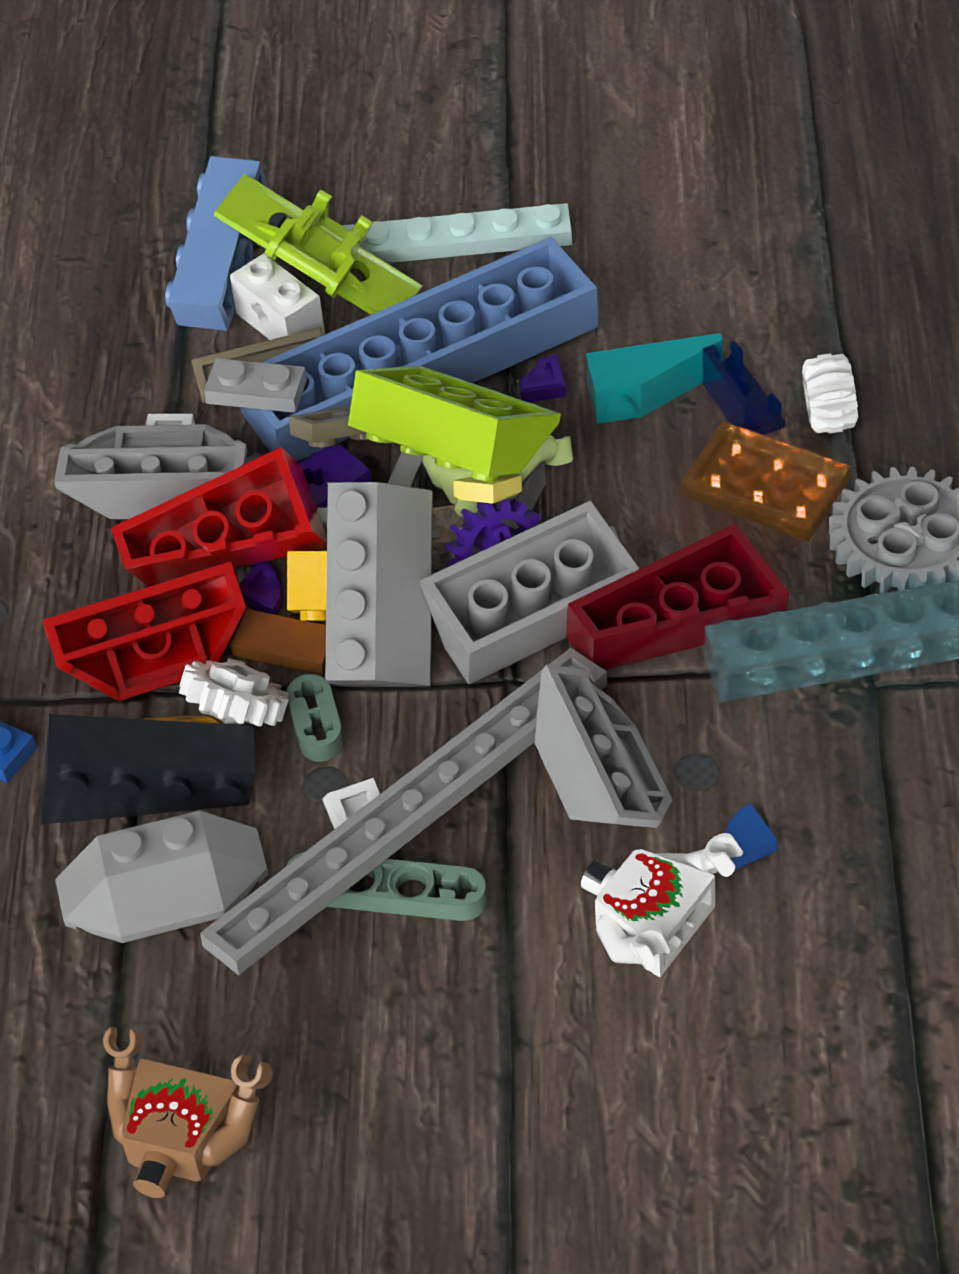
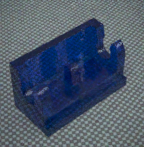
M736 341L731 342V354L724 361H719L721 358L715 345L702 348L703 386L744 443L785 428V420L781 416L782 405L780 400L774 393H770L767 396L744 365L743 350Z

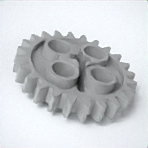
M891 467L889 478H883L879 473L873 471L870 484L856 479L854 491L842 490L841 502L833 503V514L829 517V548L836 551V564L847 563L846 575L848 577L862 573L861 586L864 588L871 585L874 581L880 583L879 590L882 595L892 586L897 587L900 598L906 596L908 588H915L918 595L922 598L925 597L926 586L932 585L938 592L944 593L946 579L959 585V488L952 490L953 478L949 476L941 482L935 481V470L927 472L924 478L917 477L915 467H910L907 476H900L897 469Z

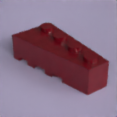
M736 523L568 603L566 638L575 651L605 670L782 627L785 623L790 592Z

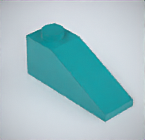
M721 333L586 353L587 385L596 423L643 417L723 372V338Z

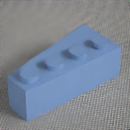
M210 156L206 172L200 174L197 184L198 200L195 208H191L187 216L188 234L185 244H181L178 247L176 275L174 281H169L165 293L166 305L171 308L177 325L228 331L236 311L229 275L253 260V246H261L213 215L244 173L268 188L260 161Z

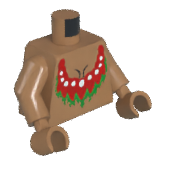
M110 1027L105 1032L103 1038L104 1048L111 1056L115 1057V1065H111L108 1068L107 1106L114 1138L123 1145L128 1162L133 1166L140 1167L133 1182L136 1190L152 1198H162L165 1196L172 1176L196 1182L206 1177L212 1166L221 1164L248 1142L259 1103V1098L255 1096L256 1090L267 1086L272 1079L273 1071L268 1063H259L256 1076L251 1081L247 1075L248 1067L251 1064V1056L240 1055L232 1063L231 1077L233 1080L142 1058L139 1059L136 1067L131 1065V1057L138 1054L142 1048L143 1039L140 1032L134 1028L130 1029V1044L124 1051L119 1050L116 1045L117 1028Z

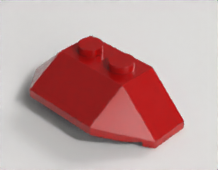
M230 561L46 618L42 622L57 668L121 702L180 683L186 664L192 665L193 661H198L205 665L207 660L219 662L246 609V605Z

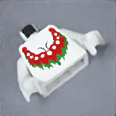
M719 834L708 842L705 849L691 853L654 854L642 849L635 850L618 870L598 860H594L587 867L581 880V887L597 896L595 900L596 931L612 961L625 964H642L646 970L651 971L658 977L663 975L715 907V876L712 874L718 871L722 876H730L735 870V864L731 858L740 857L743 854V850L731 834Z

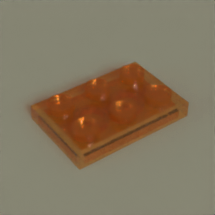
M723 421L680 482V495L809 542L850 479V466Z

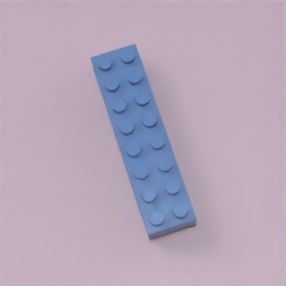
M549 237L261 362L305 367L307 381L297 411L292 413L240 407L241 413L269 452L282 447L298 462L324 447H311L307 440L290 435L289 416L351 406L356 370L420 365L470 383L477 382L598 328L597 287L552 237ZM349 436L336 438L337 443L349 439Z

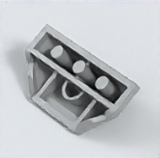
M207 424L114 426L91 435L76 445L71 443L61 447L54 483L56 489L109 519H130L246 463L247 447L245 443L239 440L234 441L227 434Z
M546 664L541 671L534 743L571 820L657 828L673 799L635 724L610 696L594 686L596 680L588 670Z
M199 810L99 835L67 866L55 881L65 926L73 929L81 928L91 934L125 943L218 919L240 903L257 882L260 883L269 874L257 828Z

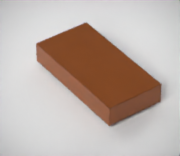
M247 609L230 644L232 656L324 675L326 666V625Z

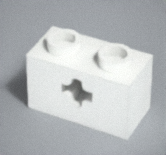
M264 253L229 275L236 314L269 340L322 327L323 334L325 335L320 296Z

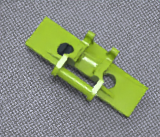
M244 173L214 212L213 216L266 249L265 254L274 261L277 257L281 258L326 287L325 292L331 297L335 298L338 294L370 315L416 296L423 286L361 247L373 224L371 220L361 215L356 225L349 231L327 217L328 206L332 196L323 190L318 192L312 206L308 205L302 210ZM351 268L360 270L365 275L366 280L360 282L350 272Z

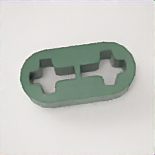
M315 674L299 676L287 688L289 694L287 698L289 699L288 706L299 749L302 755L311 761H328L335 758L343 748L342 728L331 687L322 676ZM313 695L317 707L308 709L304 697ZM322 726L326 739L317 741L313 728Z

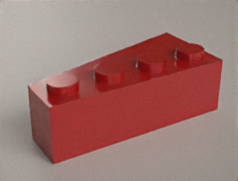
M282 447L111 527L125 570L146 585L166 582L230 561L233 568L287 557V551L327 549V534L302 467Z

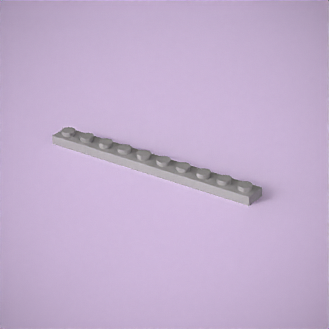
M569 648L549 664L588 670L596 680L594 686L600 690L607 686V671L572 648ZM541 671L200 933L202 946L237 975H240L535 742Z

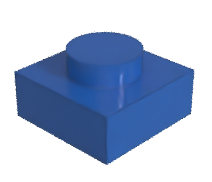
M0 721V780L8 783L37 747L32 735Z

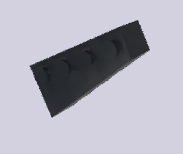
M49 714L43 771L41 825L249 805L255 777L254 726Z

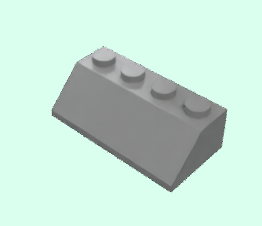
M379 482L328 483L325 681L333 687H431L432 614L420 586V580L432 575V490Z
M590 500L420 580V586L445 650L470 685L565 639L568 603L639 570V567Z

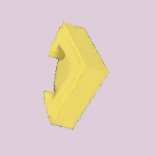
M502 475L499 480L492 482L480 481L472 477L453 481L454 497L458 498V500L496 503L522 492L521 475Z

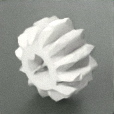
M831 353L807 359L802 367V382L811 427L816 433L828 432L829 434L853 428L858 418V404L849 360L844 354L831 355Z

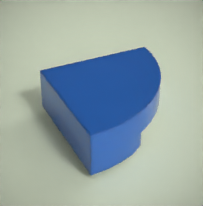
M751 803L744 806L732 817L725 833L731 834L743 850V854L740 857L731 858L735 864V870L777 851L776 837Z

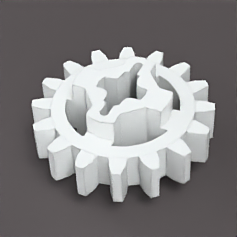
M227 659V662L224 663L207 660L206 665L198 661H193L192 665L186 664L179 685V694L185 695L187 702L199 704L198 710L201 713L211 715L221 720L223 724L241 725L249 723L262 726L264 722L275 726L277 721L282 722L289 701L287 699L288 692L282 691V686L279 684L269 683L270 676L267 673L254 670L246 666L244 662L234 659Z

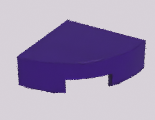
M557 354L539 360L537 367L530 371L527 376H523L520 382L521 400L531 403L566 397L565 383Z
M265 561L259 562L239 583L245 605L255 611L278 615L283 602L280 581L270 564Z

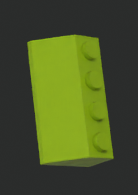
M418 365L356 370L348 426L366 432V439L379 443L394 442L400 444V451L416 456L430 455L435 457V464L441 467L451 469L465 468L471 470L470 476L472 478L492 482L499 480L502 475L521 473L560 422L561 413Z

